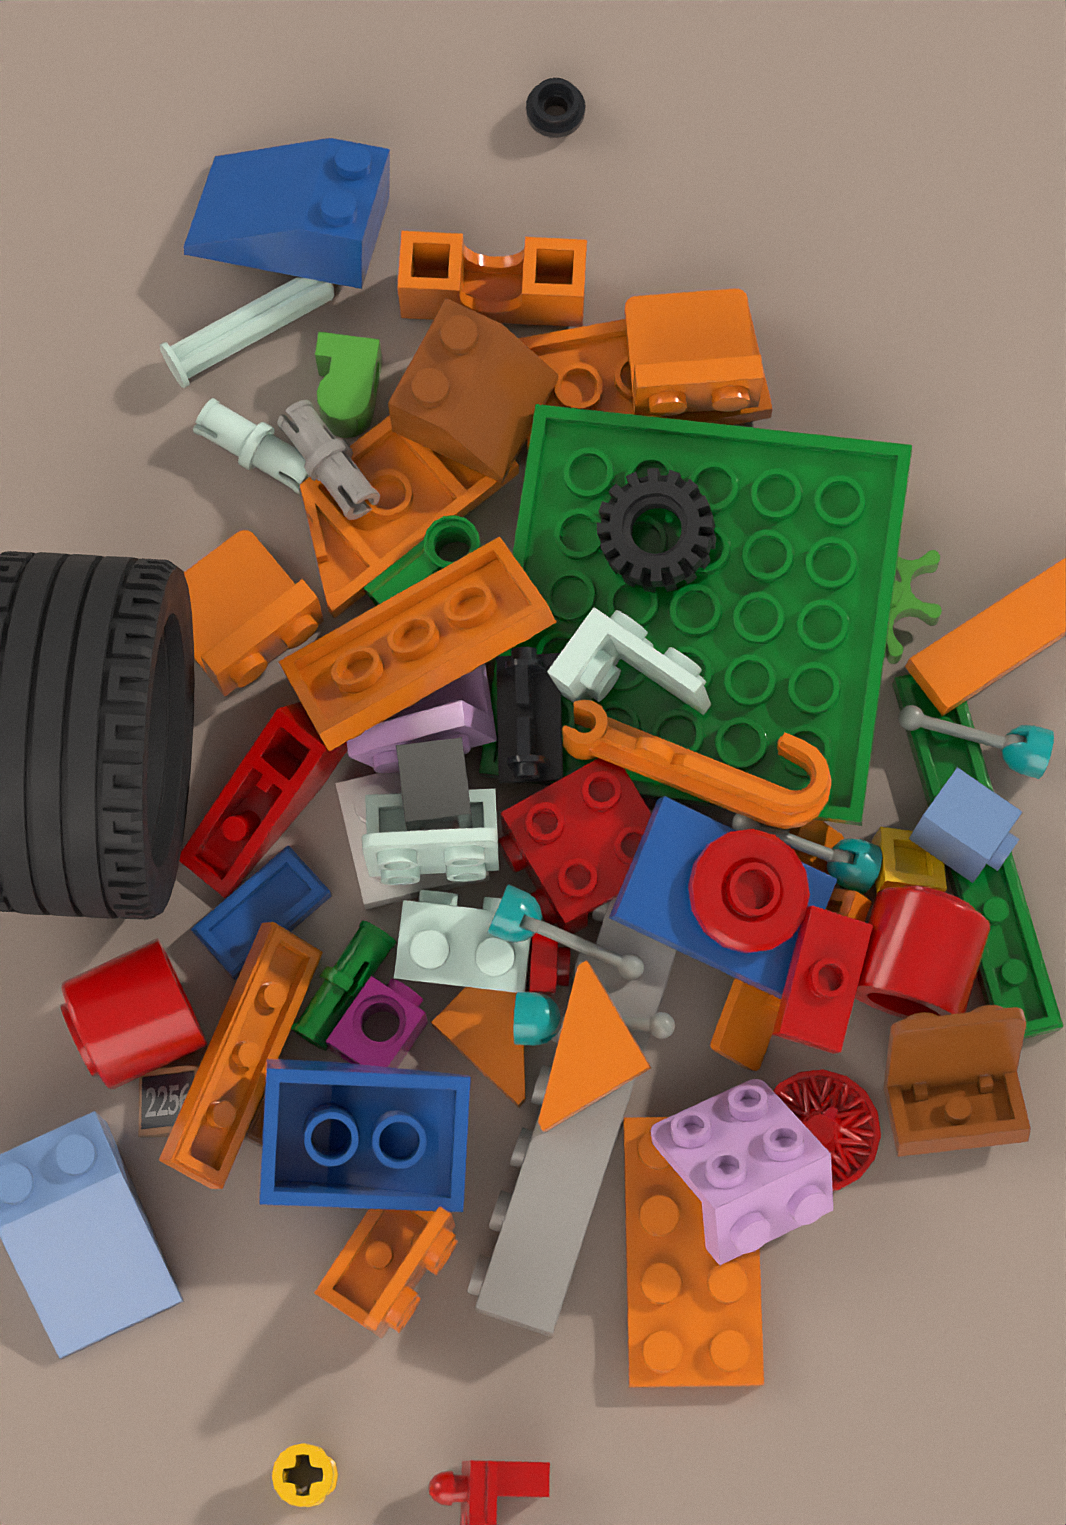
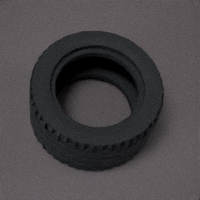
M4 551L0 554V912L149 920L163 913L170 900L182 850L188 806L194 728L195 672L193 620L189 588L184 571L169 560L47 552L36 554L34 552Z

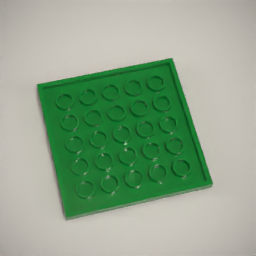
M535 404L513 556L548 604L556 623L498 656H511V649L517 647L536 648L537 654L561 653L593 607L609 618L615 610H618L633 619L648 632L645 638L654 645L653 648L664 655L667 649L672 647L691 659L702 669L699 675L706 681L704 687L711 705L705 714L702 715L633 666L620 659L616 667L621 672L612 689L599 702L594 698L591 699V701L602 706L607 717L789 790H802L811 782L810 776L798 765L778 755V739L786 732L816 747L826 759L832 780L829 799L819 816L813 820L862 826L912 458V445ZM658 468L660 475L668 476L669 470L678 472L685 482L691 479L699 487L702 496L705 495L716 526L714 528L716 536L715 550H710V562L705 570L699 567L695 572L697 578L687 584L685 580L676 583L677 590L666 592L665 587H656V593L646 592L641 585L636 584L635 587H632L625 583L620 574L616 575L610 567L600 547L601 542L597 535V522L601 523V516L598 511L602 501L606 503L610 501L609 490L616 483L620 488L628 483L625 476L634 472L637 473L638 478L648 476L647 469ZM662 508L650 509L637 518L632 530L633 541L645 552L653 554L666 552L680 538L681 521L669 510ZM495 664L490 698L497 741L483 745L479 774L482 777L499 779L497 674ZM561 694L562 728L566 725L582 733L590 732L592 729L574 722V703ZM563 747V777L598 759V757L589 760L576 759L568 754ZM625 769L642 798L659 799L666 796L676 802L722 808ZM556 781L527 782V783L542 784V785H551V784H553V783L556 782Z

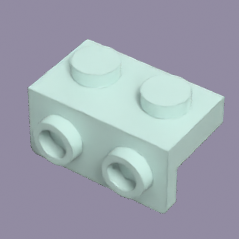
M420 890L418 902L403 900L394 973L395 979L515 993L525 992L531 938L514 943L487 933L501 902L500 898L484 897L483 909L458 907V894L440 891Z

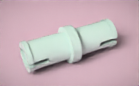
M215 398L210 399L205 404L195 423L197 424L193 428V433L199 436L202 435L239 457L238 464L247 470H252L256 467L292 488L297 494H301L300 484L310 476L304 468L306 460L297 448L274 435V428L265 422L256 425L223 406Z

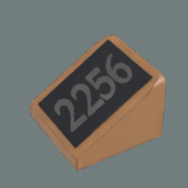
M200 1065L161 1068L139 1077L138 1137H169Z

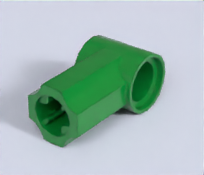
M456 515L443 516L434 521L426 530L424 540L363 587L365 593L373 604L377 606L452 564L453 562L444 561L438 557L440 551L451 542L465 543L470 547L469 553L482 547L479 533L474 524L466 518Z

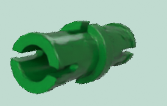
M362 920L360 922L358 930L333 968L325 966L319 975L323 983L298 1021L291 1027V1030L321 1050L327 1051L329 1047L326 1040L369 978L374 976L391 948H394L397 944L396 940L368 921Z

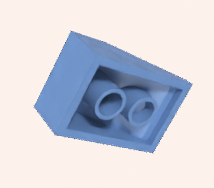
M95 1111L0 1154V1239L60 1359L184 1302L110 1128Z

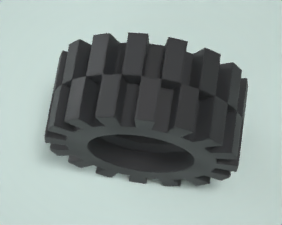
M658 468L647 469L648 476L638 478L637 473L634 472L625 476L628 482L625 486L620 488L616 483L609 490L610 501L608 503L602 501L598 511L601 516V523L597 522V535L601 542L600 547L610 567L616 575L620 574L625 583L632 587H635L636 584L641 585L646 592L656 593V587H665L666 592L677 590L676 583L685 580L687 584L697 578L695 572L699 567L705 570L710 562L709 552L711 549L715 550L716 536L714 528L716 526L705 495L702 496L699 487L691 479L685 482L678 472L669 470L668 476L660 475ZM654 508H662L673 512L681 521L680 538L666 552L657 554L645 552L633 541V526L637 518L644 512Z

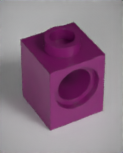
M371 976L326 1040L330 1051L347 1063L398 1068L428 1024L426 1012L418 1008L423 1002V998L394 978H391L387 985H384ZM378 1012L391 1013L400 1021L397 1033L391 1039L384 1042L372 1041L363 1033L367 1019Z

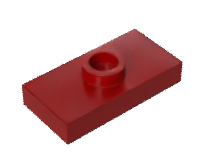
M813 905L807 907L805 919L800 925L772 1035L832 1054L842 1051L873 928L872 924Z

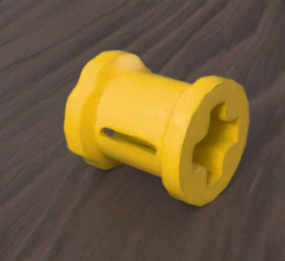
M304 1443L290 1446L280 1453L274 1463L272 1471L274 1489L280 1498L290 1505L299 1507L320 1505L337 1486L338 1471L336 1463L318 1446ZM309 1455L311 1466L322 1469L323 1479L322 1482L311 1484L310 1495L302 1496L300 1485L289 1483L288 1474L289 1470L300 1468L302 1456Z

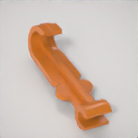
M584 699L574 702V722L592 729L590 732L582 733L566 725L562 728L563 747L568 754L576 759L589 760L595 757L601 758L767 826L782 829L804 826L819 816L829 799L832 780L826 759L816 747L786 732L778 739V755L798 765L810 776L811 782L802 790H789L607 717L601 705L591 700Z

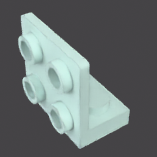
M593 607L547 671L561 694L574 703L584 699L591 700L592 698L599 702L616 683L621 672L616 667V664L622 659L702 715L705 714L711 705L704 687L706 681L699 675L702 669L691 659L672 647H669L664 655L653 648L654 645L645 638L648 632L633 619L618 610H615L609 618Z

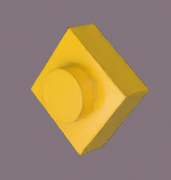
M880 826L872 839V843L878 845L882 850L881 869L875 881L876 893L887 887H902L905 885L922 886L945 892L947 886L944 863L909 839L913 831Z

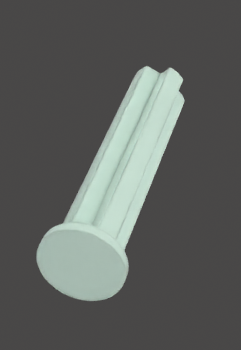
M296 277L172 346H169L167 342L160 344L159 347L163 358L182 388L190 385L188 378L332 300L334 297L333 285L328 282Z

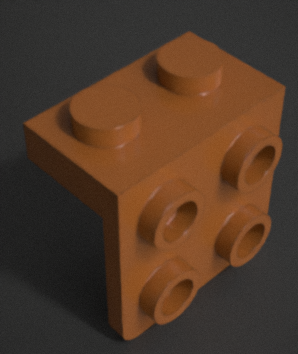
M986 1005L968 1013L937 1016L933 1013H917L891 1026L883 1089L897 1157L1029 1141L1031 1127L1017 1073L1026 1029L1024 1011L1021 1008H1003L997 1005Z

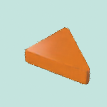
M587 960L577 967L538 1119V1124L544 1132L549 1131L652 1068Z
M465 987L431 1024L519 1108L525 1102L524 1045L514 1044V1009L517 993Z

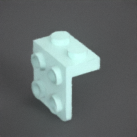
M495 789L469 790L473 828L407 831L402 793L365 795L367 834L362 835V851L369 877L381 876V882L388 885H407L419 882L420 874L447 873V879L450 881L471 882L486 878V871L499 870Z

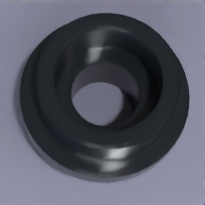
M562 78L546 79L534 87L528 95L526 101L527 120L531 127L543 136L551 138L568 136L575 132L584 120V97L580 90L568 80ZM551 106H560L566 113L553 116L545 111Z

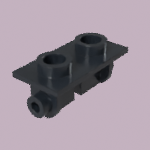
M517 647L511 649V656H496L500 784L558 781L563 778L561 692L547 673L560 653L537 654L536 648Z

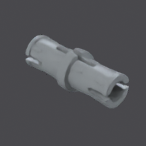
M301 400L289 406L285 411L291 416L293 421H290L286 415H280L277 424L306 460L304 468L311 479L314 481L317 479L323 483L341 507L347 519L355 520L370 512L372 509L365 500L368 499L372 505H376L379 502L380 494L371 486L351 459L353 452L344 439L335 438L314 410V406L309 400Z

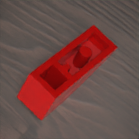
M301 702L277 708L181 851L179 861L222 897H229L324 786L347 752V742L328 751Z

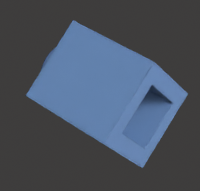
M957 767L923 814L909 839L973 883L986 864L998 871L1020 839L1009 831L1022 814V811Z

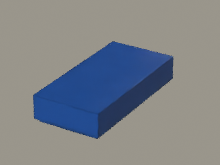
M288 845L191 928V931L230 976L236 980L262 923L275 922L291 932L332 895L330 890Z

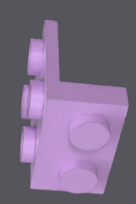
M485 663L471 673L459 677L422 698L416 704L401 710L364 731L360 736L348 740V756L373 767L377 773L399 772L396 745L462 737L464 754H466L472 747L497 741Z
M748 1080L659 1121L651 1128L653 1145L702 1202L706 1250L719 1265L745 1253L756 1251L765 1243L802 1225L811 1224L821 1216L834 1210L831 1153L762 1080Z

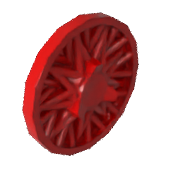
M756 829L730 831L707 844L693 864L688 885L691 909L704 933L722 947L742 953L771 950L790 939L805 919L810 897L807 873L796 852L776 835Z
M825 1069L801 1071L780 1082L773 1090L774 1093L831 1153L833 1191H839L859 1180L875 1160L881 1139L878 1111L867 1092L848 1076Z

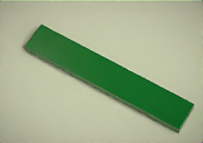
M911 674L894 678L892 685L900 711L905 706L914 705L919 707L924 715L975 729L967 701L942 716ZM922 727L913 731L906 730L928 807L957 767L993 791L979 743ZM1012 851L998 871L986 864L973 883L945 864L953 895L969 903L990 922V932L977 972L985 1005L1021 1008L1024 1011L1026 1020L1024 1039L1061 1030L1064 1027Z

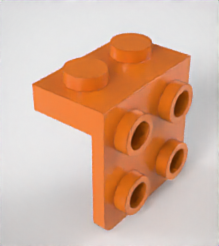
M733 288L633 296L626 301L624 314L634 415L666 417L687 412L713 410L731 412L759 406L764 380L761 354L754 355L748 297L743 290Z
M248 530L238 531L184 572L189 588L192 609L194 660L224 697L237 687H244L256 680L266 670L268 663L288 648L293 649L303 644L315 633L318 625L324 621L319 599L305 581L301 579L295 584L257 537Z
M441 1206L436 1211L368 1209L314 1294L381 1339H383L390 1327L400 1333L421 1301V1298L418 1297L419 1293L414 1291L427 1270L437 1276L458 1244V1241L455 1239L456 1234L452 1232L455 1227L452 1214Z

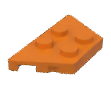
M389 415L350 445L353 452L351 459L371 486L380 494L379 502L376 505H372L368 499L365 500L372 509L370 512L358 519L349 520L321 481L317 479L314 481L309 477L300 484L301 494L329 613L334 619L366 594L363 587L424 540L426 530L434 521L443 516H466L519 474V464L514 461L504 482L501 483L392 432Z

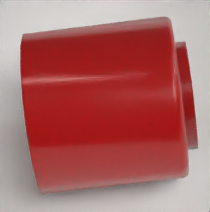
M916 885L887 887L877 893L868 922L873 925L855 998L877 1010L903 1019L917 1013H933L937 1016L965 1013L990 932V922L966 901L939 890Z
M158 938L72 977L61 985L65 1003L61 1004L60 1008L80 1056L93 1077L99 1075L103 1083L111 1090L207 1046L206 1038L196 1014Z

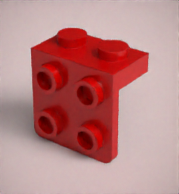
M598 758L502 811L500 814L504 836L498 839V846L514 873L525 869L536 888V891L530 893V895L540 905L542 921L551 925L557 924L560 929L575 934L588 926V913L618 896L651 817V812L623 767Z

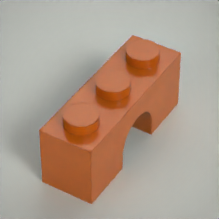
M401 231L397 286L401 318L434 320L445 298L499 323L582 327L587 240L525 237V247L521 252L509 256H487L468 249L464 244L462 233Z

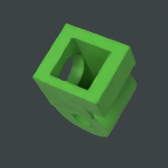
M318 332L315 359L319 376H325L320 381L317 389L320 417L333 435L341 438L355 437L362 434L370 426L374 416L383 361L380 339Z

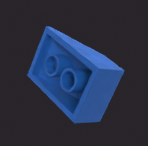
M325 138L215 156L184 244V255L362 289L389 201L390 149L335 138Z
M267 1059L260 1204L436 1211L441 1206L448 1212H463L470 1075L341 1062Z

